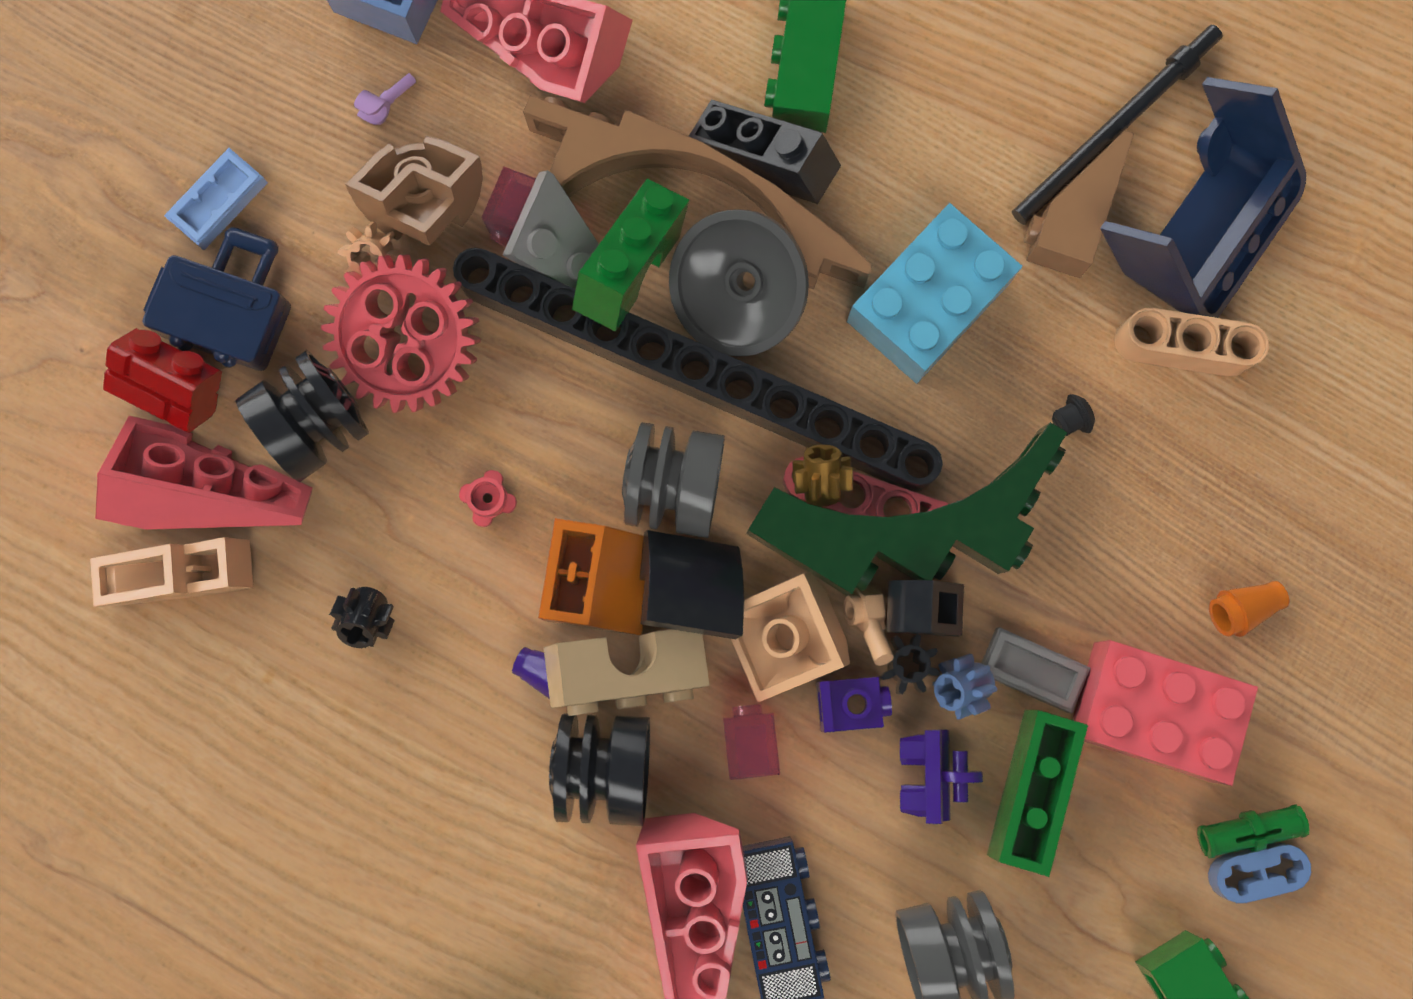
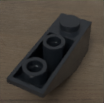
M712 99L689 137L705 143L775 184L786 194L815 204L820 202L841 167L823 133Z

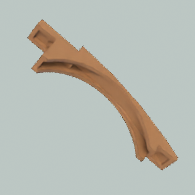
M531 95L529 96L523 111L529 131L561 142L550 172L555 175L568 197L600 179L634 169L652 167L676 168L704 174L722 181L743 193L768 217L777 221L792 235L804 256L810 289L814 290L820 273L862 288L865 287L873 265L841 235L775 184L705 143L626 109L619 126H616L610 118L602 114L591 112L589 115L579 113L571 110L568 104L557 98L546 97L543 100Z

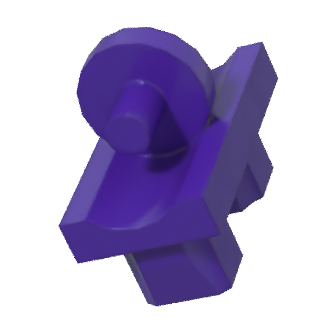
M925 730V735L900 738L901 765L925 766V785H901L900 811L918 817H926V824H943V821H950V782H953V802H968V783L983 782V772L968 770V751H953V770H950L949 730Z

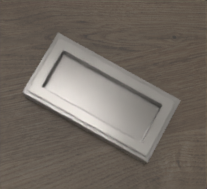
M1000 627L995 629L982 660V664L985 666L989 665L995 681L1066 713H1073L1090 671V667Z

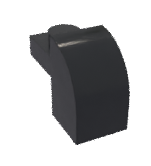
M934 580L889 581L886 632L962 636L964 584Z

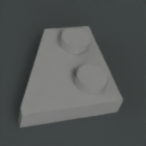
M548 170L538 173L503 256L521 266L576 289L580 269L599 244L555 175Z

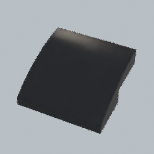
M646 530L644 532L640 580L645 581L641 624L729 639H737L743 636L744 582L739 546Z

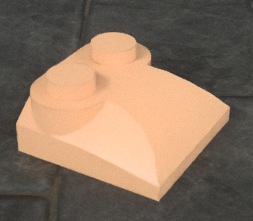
M811 572L803 573L744 600L743 636L731 640L757 702L766 700L850 664L848 642L825 589Z

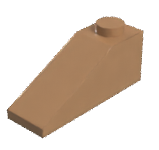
M1125 130L1051 201L1041 217L1033 216L1024 239V243L1031 245L1026 261L1077 278H1081L1093 264L1102 236L1100 228L1107 220L1134 136L1133 132Z

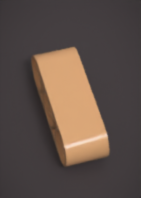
M1143 308L1136 311L1117 329L1114 337L1118 353L1127 360L1227 377L1237 376L1260 363L1267 356L1269 350V339L1266 333L1257 325L1158 308ZM1134 326L1142 327L1148 331L1151 337L1150 344H1145L1137 339L1134 334ZM1183 334L1191 335L1198 344L1197 352L1185 346ZM1231 341L1239 343L1243 347L1245 359H1241L1233 353Z

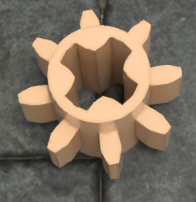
M373 221L366 226L364 234L355 227L351 228L346 233V236L353 244L344 245L338 250L339 255L347 257L349 267L346 272L355 271L361 276L360 263L371 261L370 253L362 251V248L366 245H370V252L378 256L390 255L393 262L397 260L398 255H402L401 251L393 250L391 240L394 238L395 233L392 231L385 235L377 231V225ZM377 258L375 261H371V262L374 263L375 266L378 268V265H377L378 258Z

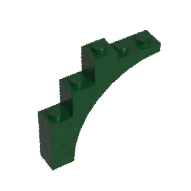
M1051 422L1036 432L1018 458L987 486L963 500L928 512L892 517L848 515L810 505L774 487L746 534L807 572H811L815 577L846 596L852 594L855 588L864 591L879 567L872 562L875 556L914 580H932L934 577L941 580L956 557L955 554L950 552L952 546L997 574L1009 572L1011 567L1019 569L1033 547V544L1027 540L1034 528L1017 517L1019 514L1024 517L1027 516L1034 507L1041 493L1035 487L1044 472L1050 475L1059 465L1066 451L1060 445L1068 432Z

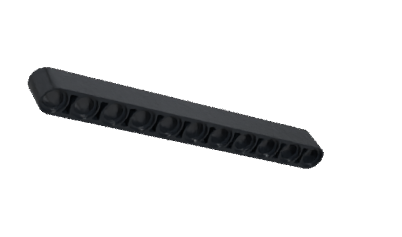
M476 247L466 249L454 261V277L457 282H461L462 290L472 301L809 448L814 445L835 446L841 451V458H851V467L878 479L917 492L927 488L941 472L943 465L942 457L937 448L932 444L628 312L619 325L621 329L619 335L610 341H603L596 337V332L602 324L578 312L569 321H556L553 319L554 312L562 305L573 306L576 289L485 249ZM486 268L490 270L488 277L481 283L473 284L468 282L469 275L475 269ZM527 286L533 289L530 298L524 302L517 303L510 300L513 291L519 287ZM655 342L662 345L665 350L658 359L646 360L639 355L641 347L646 343ZM691 361L702 362L709 369L703 378L697 380L687 378L682 370ZM734 380H743L750 384L753 392L745 399H735L727 393L726 387ZM777 399H787L796 407V414L787 419L778 418L772 413L770 405ZM821 418L833 419L840 427V435L830 439L822 437L815 429V422ZM865 437L877 438L884 446V455L879 458L866 456L860 448V440ZM917 456L925 460L929 470L928 476L917 478L910 475L905 466L906 458Z

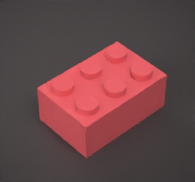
M1112 640L1094 642L1087 665L1090 667V671L1078 698L1072 719L1088 725L1084 742L1208 782L1232 786L1258 687Z

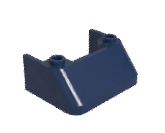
M1207 77L1202 86L1215 117L1210 125L1202 131L1197 142V152L1204 172L1160 235L1105 221L1100 229L1119 266L1127 277L1179 312L1219 318L1300 201L1306 185V170L1278 88Z

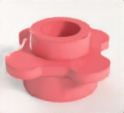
M487 471L484 477L474 480L471 484L463 485L459 492L460 500L467 503L473 512V522L480 527L491 525L493 518L502 513H511L516 508V498L512 494L507 493L502 484L503 476L498 471ZM487 494L492 496L490 503H485L483 500Z

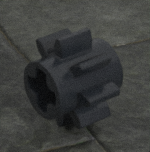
M351 588L347 598L337 596L329 614L335 618L331 629L336 631L338 638L348 646L354 648L374 647L377 637L387 639L395 621L390 617L394 606L388 604L384 594L374 588Z
M915 634L911 638L910 644L904 646L901 638L898 636L892 637L891 643L895 649L892 651L894 658L887 664L888 671L883 672L879 676L880 680L890 678L898 682L896 685L897 694H903L908 683H913L919 693L926 692L923 679L927 675H940V671L931 667L930 658L937 654V648L926 651L919 646L921 635ZM912 652L914 653L913 662L919 664L918 672H910L907 677H904V667L897 664L898 657L908 656Z

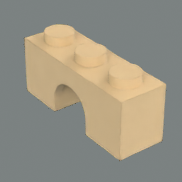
M672 629L638 636L641 654L640 661L636 670L630 675L620 672L612 664L608 653L607 637L562 642L543 647L551 708L567 706L568 716L599 712L598 702L616 699L617 709L645 706L647 705L646 695L663 693L664 703L694 699L693 689L710 686L703 634Z

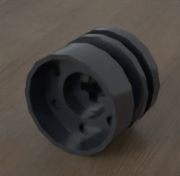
M305 350L295 358L306 377L305 379H302L287 364L279 369L281 378L288 391L281 394L275 387L263 380L235 400L238 410L260 443L282 469L298 482H301L327 463L325 453L319 443L320 440L325 438L331 445L342 452L349 448V444L339 428L343 425L358 441L369 434V430L361 418L359 406L346 386L330 368L321 364L308 350Z
M568 713L561 715L558 733L551 748L549 765V790L553 799L556 822H569L572 817L574 800L579 799L581 823H590L595 811L596 801L606 800L610 824L644 825L649 777L650 717L616 716L610 738H601L597 715L589 714L587 716L583 737H579L577 715L568 716Z

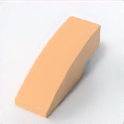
M223 537L185 545L165 544L90 559L93 607L164 601L254 588L250 540Z

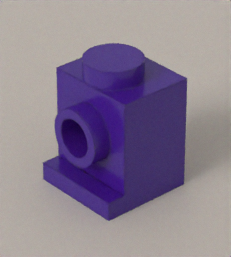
M879 677L816 682L821 732L884 727L883 717L892 715L889 687H880ZM854 694L862 696L865 700V708L859 714H853L847 707L848 699Z

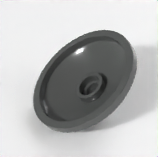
M736 209L709 215L697 222L686 232L674 252L669 271V291L678 319L696 341L726 355H755L776 346L795 329L807 303L809 278L802 251L792 235L781 224L764 214ZM746 272L751 273L755 279L752 289L744 285L743 276Z

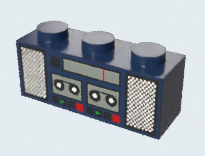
M790 836L744 845L743 852L748 880L743 910L761 999H824L821 983L831 981L825 950L815 951L811 931L820 929L814 898L804 899L801 879L810 878L804 847L794 849Z

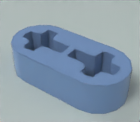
M1281 842L1267 844V848L1262 851L1254 852L1250 849H1245L1216 858L1210 865L1208 872L1209 884L1212 890L1222 898L1235 903H1248L1293 892L1304 887L1311 875V863L1307 855L1300 848ZM1280 855L1293 861V867L1286 870L1287 878L1276 873H1266L1265 868L1279 865L1281 863ZM1232 866L1236 870L1253 873V877L1238 881V891L1234 887L1225 885V878L1232 875Z

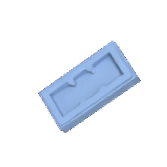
M228 148L164 216L202 250H205L268 182L234 151Z

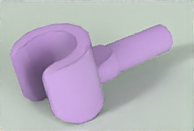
M408 73L387 91L385 90L379 97L367 90L361 91L354 102V107L359 110L357 116L370 124L381 125L389 114L390 105L416 83L415 78Z

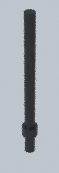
M1209 25L1188 46L1182 45L1166 59V66L1012 210L1014 218L1019 223L1025 225L1179 79L1185 80L1200 66V59L1223 38L1221 30L1215 25Z

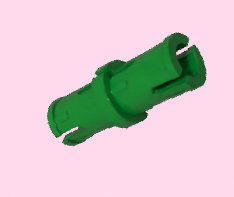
M1294 804L1290 807L1260 814L1249 810L1241 812L1238 819L1207 826L1201 825L1197 828V836L1204 855L1210 859L1218 855L1244 849H1250L1254 852L1262 851L1267 848V844L1297 837H1307L1310 829L1305 812L1300 806Z

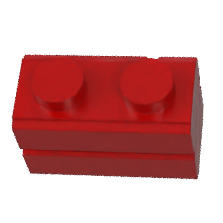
M137 328L113 341L107 348L105 366L108 369L104 373V391L188 433L211 418L216 412L218 400L216 392L220 388L222 371L205 363L199 354L191 351H181L161 341V337L157 333Z

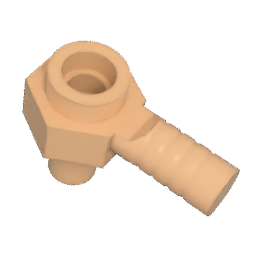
M867 586L864 591L855 588L853 594L846 596L844 599L845 619L849 625H856L864 632L863 636L874 663L878 666L888 664L894 658L883 632L886 627L884 620L887 616L888 596L883 597V594L874 586Z

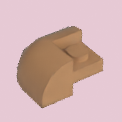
M425 136L423 143L408 144L396 149L389 143L378 151L345 185L356 206L370 222H375L377 228L383 233L387 234L393 231L395 233L393 239L396 241L403 234H406L430 246L451 222L463 227L472 215L480 197L483 180L480 156L442 139Z

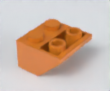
M555 518L538 618L547 622L641 636L644 626L641 624L645 581L640 580L644 536L604 525Z

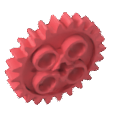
M408 254L398 255L395 265L390 255L378 256V268L371 261L361 262L360 270L362 276L355 271L344 274V278L350 288L343 286L332 288V293L340 300V303L324 306V310L334 316L335 319L332 323L321 325V330L334 334V341L323 345V350L337 351L339 356L329 365L330 369L344 367L347 373L343 377L342 383L344 385L353 382L359 384L355 396L358 400L373 393V408L376 409L384 406L388 399H390L393 413L403 410L406 401L412 412L423 409L424 400L431 407L441 403L439 391L447 397L457 392L451 379L463 382L469 378L461 364H472L477 361V357L466 351L467 346L480 343L481 338L475 335L468 334L467 327L478 323L479 318L465 317L463 312L473 303L472 299L457 300L455 294L459 291L462 284L458 281L445 285L443 281L446 277L447 269L438 268L431 274H428L429 259H418L413 268L410 255ZM382 290L390 294L394 303L390 315L383 313L378 306V295ZM413 293L416 299L414 305L409 309V294ZM426 307H430L438 314L439 327L436 332L428 330L423 324L422 313ZM402 325L401 333L408 336V340L400 343L401 335L394 332L395 327ZM367 336L375 339L378 343L379 356L377 360L370 358L365 352L364 341ZM411 353L417 354L424 361L425 371L422 377L413 374L409 368L408 359ZM393 358V373L389 374L387 372L388 362Z

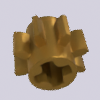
M811 446L804 451V461L793 460L792 462L795 493H804L805 500L812 505L829 506L836 504L841 500L842 490H853L851 458H841V451L835 446Z

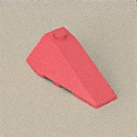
M443 0L440 10L441 13L468 34L498 54L499 58L509 66L516 68L529 78L530 82L540 90L585 103L619 68L632 24V19L614 9L587 0Z
M128 416L97 473L95 519L146 530L302 525L313 489L260 464L249 467L232 459L231 450L217 445L214 449H209L192 441L193 433L185 432L173 425Z
M696 813L645 818L636 843V849L664 998L726 999L748 880L740 830Z

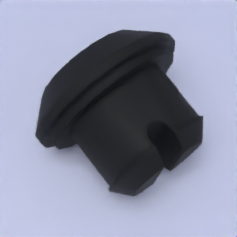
M1070 394L1067 397L1066 406L1055 410L1053 413L1052 422L1068 432L1066 436L1077 430L1091 433L1095 423V416L1089 403L1084 398Z

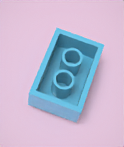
M949 203L853 304L847 323L911 380L918 384L1008 287L1022 268V265Z

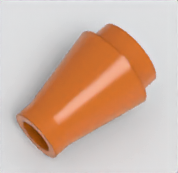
M1272 581L1263 585L1223 590L1218 593L1216 599L1211 600L1209 614L1214 626L1221 634L1228 637L1232 635L1243 637L1278 611L1287 608L1290 599L1287 590L1278 581Z

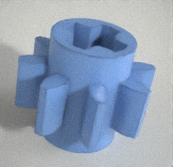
M967 654L956 659L953 658L938 665L942 675L933 682L935 697L941 708L955 711L956 718L959 720L991 709L990 703L986 698L990 697L993 692H996L997 687L995 686L994 676L990 671L989 665L985 666L982 663H974L973 654Z

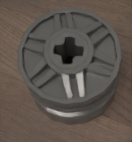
M641 422L636 439L629 449L623 476L622 497L625 507V525L638 527L645 505L650 506V529L657 530L665 510L670 509L675 510L677 533L709 538L725 435L692 431L685 452L675 450L673 427H665L661 445L658 448L653 447L654 424Z
M977 890L967 894L969 918H967L959 898L956 896L949 897L947 899L948 923L940 924L934 909L929 903L896 910L895 918L901 949L916 999H960L959 988L963 987L967 988L972 999H988L986 982H988L995 999H1014L1012 959L1003 927L995 916L990 902L983 891Z

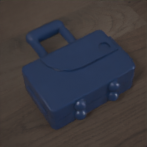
M231 227L224 234L223 242L212 268L176 255L170 256L165 266L161 267L143 309L145 312L142 320L144 326L159 336L169 339L170 344L181 351H190L194 348L214 355L217 362L222 363L223 366L228 368L240 364L257 371H264L269 365L291 310L289 301L277 290L263 286L273 260L278 254L279 248L277 243L268 238ZM234 247L262 256L252 281L224 272Z

